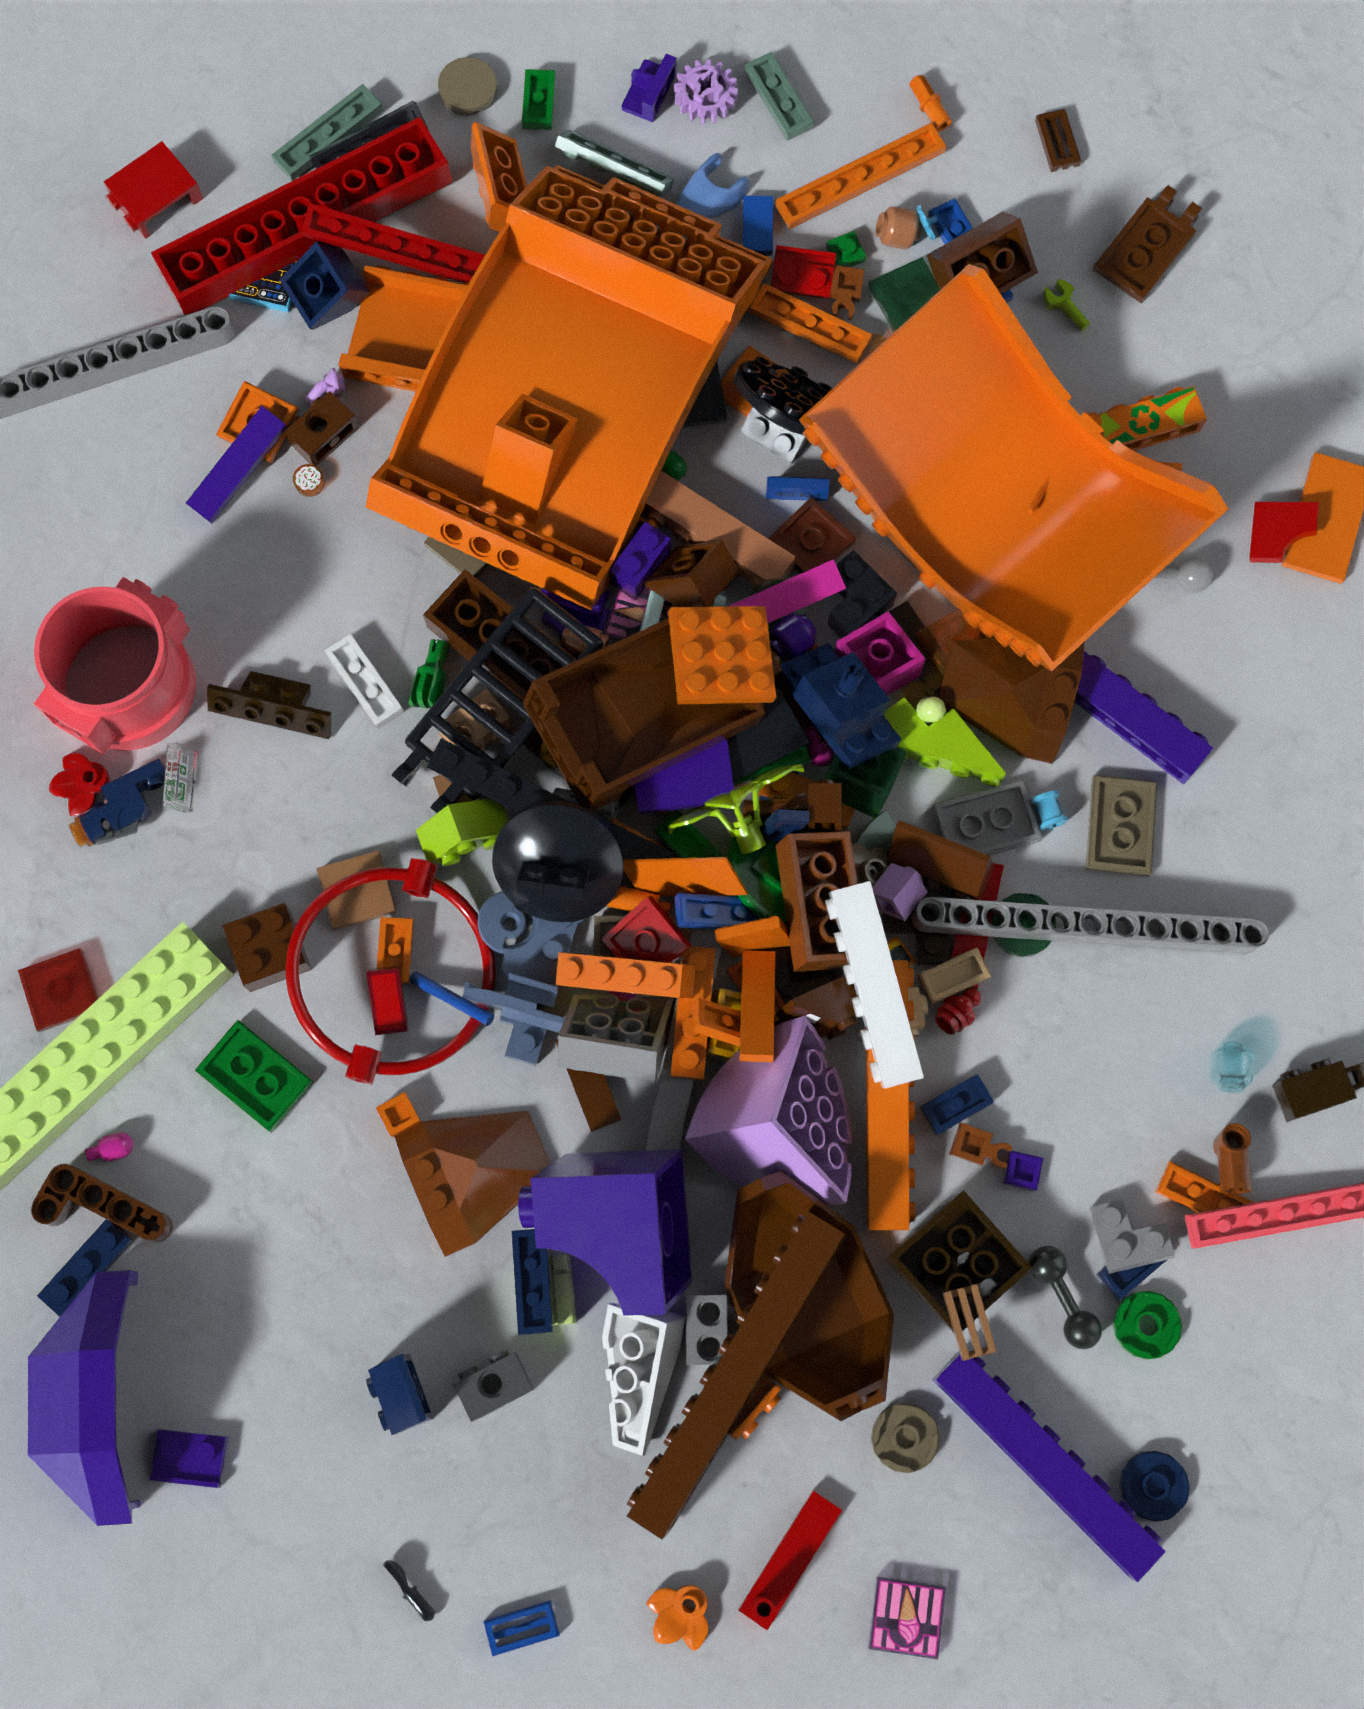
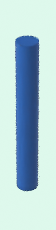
M415 971L410 976L409 981L413 985L484 1025L489 1026L493 1022L494 1014L421 973Z

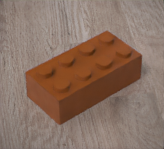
M850 831L788 834L776 845L794 972L843 969V965L848 964L845 951H838L834 933L839 932L836 919L830 920L825 900L830 899L829 893L831 891L858 884Z

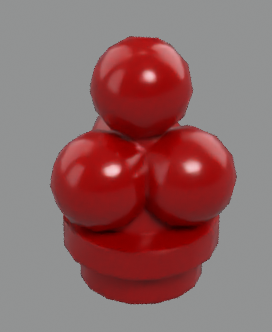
M969 988L960 997L953 995L946 998L937 1009L938 1014L935 1016V1022L938 1027L946 1034L954 1035L956 1032H961L965 1027L972 1025L975 1021L973 1008L981 1002L982 996L977 989Z

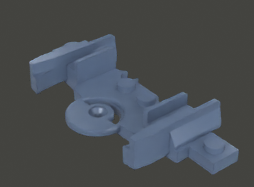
M501 891L489 897L482 905L478 915V931L482 940L489 948L504 954L501 972L508 979L505 994L479 989L465 981L463 998L484 1008L501 1010L500 1022L513 1025L504 1057L536 1066L546 1030L560 1032L565 1020L563 1017L536 1010L537 1003L549 1007L554 1006L559 990V985H556L555 979L558 952L570 951L576 927L582 924L585 919L572 922H552L531 915L532 930L529 936L521 943L506 945L504 944L505 938H517L524 932L526 917ZM513 918L516 921V926L513 929H507L504 926L505 919Z

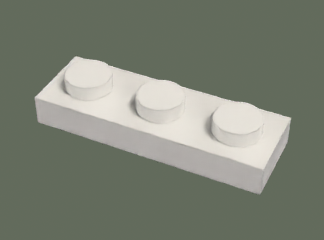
M351 634L324 650L328 659L377 729L404 712L402 706Z

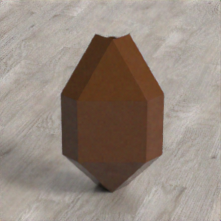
M778 1171L759 1178L737 1190L725 1288L738 1316L746 1304L753 1306L759 1296L754 1293L756 1286L764 1274L771 1276L777 1265L772 1263V1260L782 1244L789 1246L795 1236L790 1233V1230L800 1214L806 1217L808 1212H811L847 1235L765 1372L766 1376L837 1420L843 1421L860 1411L886 1401L894 1312L855 1227L783 1171Z

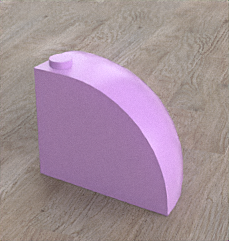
M805 1016L794 1018L774 1026L773 1063L739 1061V1050L724 1064L704 1091L694 1112L685 1140L714 1169L742 1187L759 1178L783 1171L826 1205L843 1204L847 1201L852 1173V1163L847 1162V1145L852 1144V1135L843 1087L836 1067H829L822 1052L826 1049V1046L813 1025Z

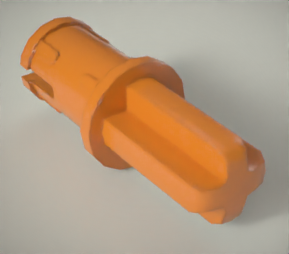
M916 75L909 82V86L920 103L919 109L927 114L937 132H941L951 125L952 119L940 103V95L934 93L925 76Z

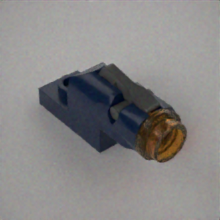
M156 759L100 787L107 803L104 804L101 801L86 813L74 818L75 822L69 824L70 831L80 847L100 845L137 833L139 822L145 820L152 813L143 791L156 790L165 784L167 776L171 778L162 761Z

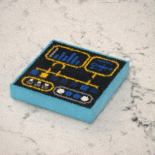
M297 261L229 294L230 299L289 313L292 300L279 280Z

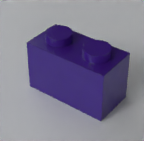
M644 522L609 570L610 584L636 601L646 587L644 581L670 554L671 538L647 522Z

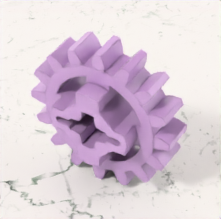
M707 59L705 65H701L698 60H695L694 68L685 65L684 74L678 73L677 83H674L675 105H680V113L685 114L689 112L690 121L700 117L701 124L705 123L706 118H711L713 123H717V115L726 118L727 110H734L735 100L738 98L737 79L731 78L732 70L729 68L722 71L721 62L717 63L716 66H711L710 59Z

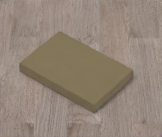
M1093 775L1085 870L1148 877L1152 874L1157 781Z

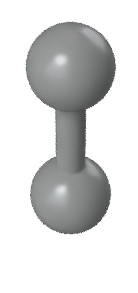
M1192 557L1185 560L1179 567L1166 566L1154 578L1176 579L1184 590L1197 593L1205 590L1211 584L1213 570L1206 560Z

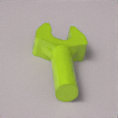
M1057 279L1055 287L1062 296H1055L1046 287L1043 293L1045 306L1048 310L1061 308L1080 331H1084L1090 325V322L1071 301L1074 287L1067 281Z

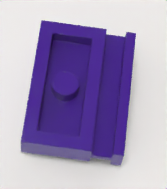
M158 1429L150 1480L220 1488L228 1437Z

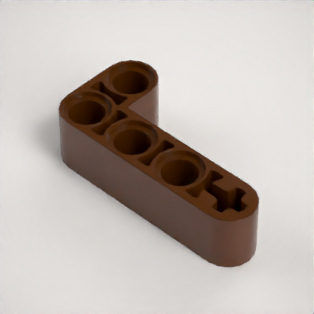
M59 1164L50 1171L31 1206V1214L34 1220L49 1226L63 1224L77 1203L131 1233L153 1242L166 1240L171 1235L173 1223L165 1213L82 1169L68 1164ZM72 1172L74 1176L73 1184L69 1188L64 1189L61 1185V1179L65 1173ZM96 1187H101L103 1191L102 1199L98 1203L92 1204L90 1201L91 1191ZM54 1201L57 1206L56 1214L52 1218L47 1219L44 1215V1209L48 1203ZM129 1202L132 1206L131 1215L122 1220L119 1216V1208L123 1203ZM142 1218L157 1221L156 1223L160 1226L158 1232L152 1231L151 1227L140 1223Z

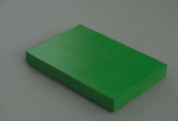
M239 1020L232 1025L195 1069L199 1075L270 1133H272L314 1082Z

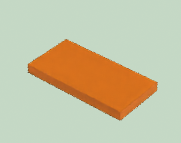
M1314 452L1299 502H1319L1317 535L1304 537L1293 543L1285 552L1281 566L1342 584L1346 577L1364 510V466Z

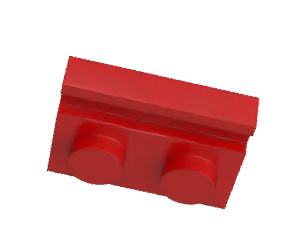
M776 245L770 286L787 294L830 299L836 253Z

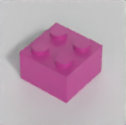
M889 612L884 613L836 641L835 652L841 658L854 652L887 696L920 677L925 662L924 656Z

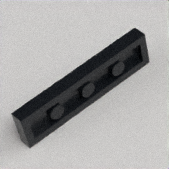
M412 100L309 157L315 169L418 117H421L426 127L427 125L417 103Z

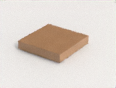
M375 851L318 867L317 872L322 891H324L342 878L368 869L384 868L380 852ZM388 880L369 882L356 886L337 896L327 905L334 931L396 913Z

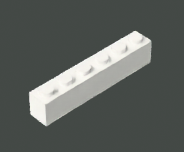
M868 881L831 891L829 893L830 899L825 900L830 920L836 919L839 932L834 933L838 951H845L848 964L843 965L847 984H854L857 997L852 998L856 1017L862 1016L866 1029L861 1031L865 1050L871 1049L875 1062L870 1063L873 1080L875 1083L880 1082L882 1088L885 1089L924 1078L871 882Z

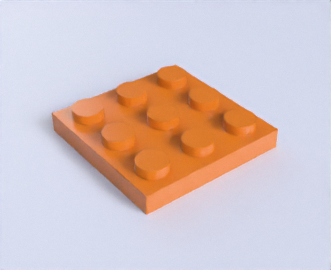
M766 606L670 608L668 617L678 705L774 702L776 691Z

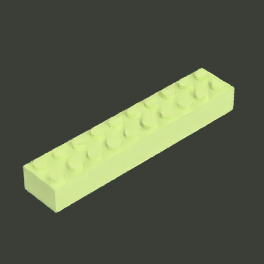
M184 922L180 923L0 1088V1191L234 975Z

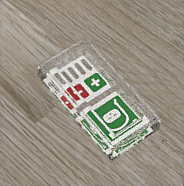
M177 742L167 744L163 806L183 813L193 812L198 750Z

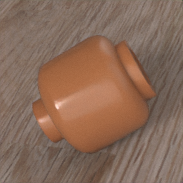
M890 206L885 212L879 214L875 232L883 245L906 250L913 245L914 241L920 239L922 223L918 222V216L915 211Z

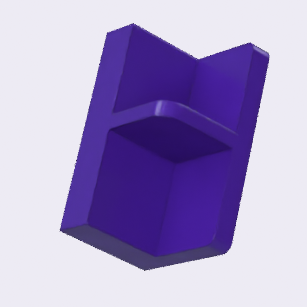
M665 54L661 64L645 59L639 69H633L631 73L632 84L621 105L622 110L654 122L677 75V57Z

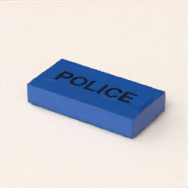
M769 476L767 477L766 499L807 501L812 497L815 501H827L830 479Z

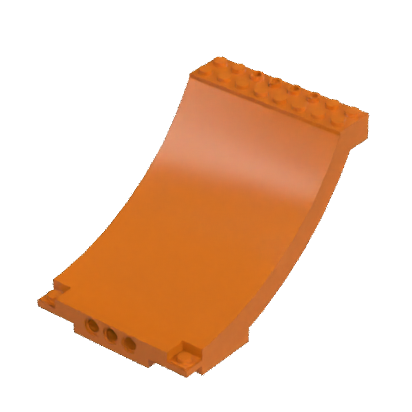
M556 165L554 168L546 166L509 205L505 225L493 241L469 282L425 369L388 459L370 478L366 508L572 601L579 606L592 610L610 584L609 570L628 546L653 486L695 400L732 333L756 297L761 281L771 269L774 260L719 236L722 224L620 179L612 177L606 185H603L559 165Z

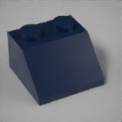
M316 241L279 280L311 330L352 311L370 292L343 248L321 241Z
M400 1354L368 1370L370 1378L366 1379L367 1387L372 1398L378 1397L382 1410L378 1411V1417L384 1431L390 1430L391 1435H396L434 1419L410 1354Z

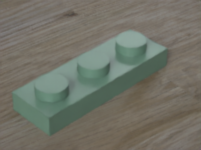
M771 52L745 64L746 74L787 141L813 129L814 121Z

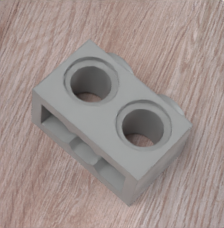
M686 1295V1365H713V1363L717 1365L723 1355L719 1353L712 1358L704 1356L701 1353L700 1344L705 1338L712 1337L721 1346L727 1337V1323H734L733 1303H727V1295ZM707 1303L715 1304L720 1311L718 1320L713 1323L705 1322L700 1316L701 1307Z

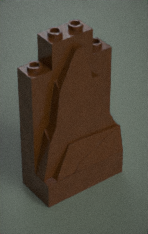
M700 603L693 607H703V605ZM669 618L532 681L523 701L524 708L579 805L592 812L618 800L628 787L757 725L765 715L763 703L678 705ZM771 650L775 680L782 669L779 657Z

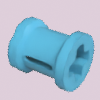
M1058 790L1045 792L1031 799L1032 805L1037 807L1041 818L1040 828L1042 831L1059 827L1069 821L1068 817L1063 815L1057 799L1060 796Z

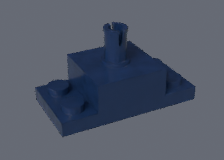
M828 642L780 664L782 670L778 677L847 770L899 745L901 737L883 715L891 700L854 652L840 658Z

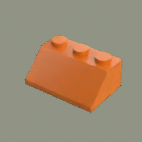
M475 122L472 124L470 146L473 167L477 174L480 187L479 193L486 212V222L490 229L500 232L506 223L509 205L527 187V182L516 139Z

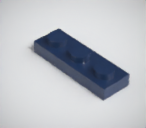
M106 1219L41 1290L37 1297L60 1317L96 1272H107L134 1241L116 1224Z
M535 1229L511 1231L518 1335L553 1332L548 1249L536 1248Z

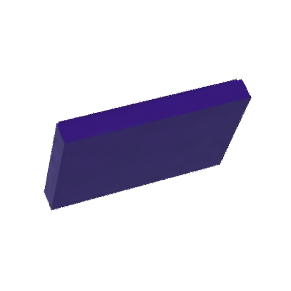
M727 739L636 783L635 791L638 813L646 814L705 806L704 802L721 793H728L734 789Z

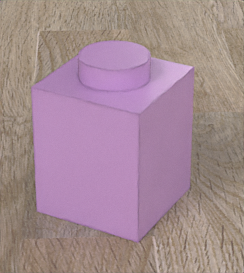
M893 863L890 864L872 887L879 910L903 921L909 917L927 893L921 882V875L915 869L909 866L904 868Z

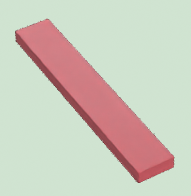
M1364 1183L1184 1215L1191 1249L1364 1218Z

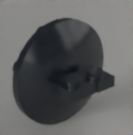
M756 356L755 360L740 364L734 375V383L737 390L752 406L740 432L757 443L765 445L771 449V452L791 464L796 460L806 441V437L803 435L805 428L799 419L831 391L832 388L825 383H816L809 379L808 373L802 368L793 366L789 369L771 363L763 357ZM786 369L789 373L782 372L780 377H778L776 370Z
M545 801L519 810L505 822L493 847L492 865L496 881L502 892L519 909L542 920L572 922L598 913L611 902L622 881L624 855L615 832L596 813L574 803Z

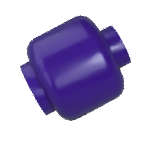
M788 614L771 627L769 631L771 639L770 649L780 659L785 657L791 660L806 653L814 646L816 629L805 615Z

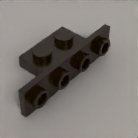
M250 671L240 691L212 684L207 686V707L210 712L325 739H330L332 712L305 706L311 695L310 684Z

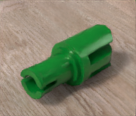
M435 639L430 640L425 664L418 667L408 702L409 706L430 709L443 694L448 677L443 669L450 648L449 643L437 639V643Z

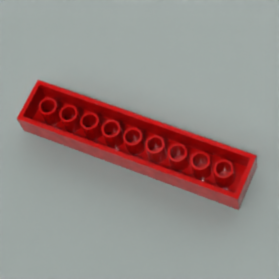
M418 117L150 253L160 274L184 316L201 311L229 297V294L299 260L318 241L301 236L309 203L376 222L452 183L449 163L421 117Z

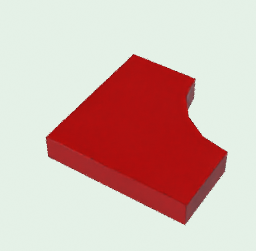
M1255 502L1249 555L1250 563H1282L1285 552L1293 543L1304 537L1317 535L1319 502Z

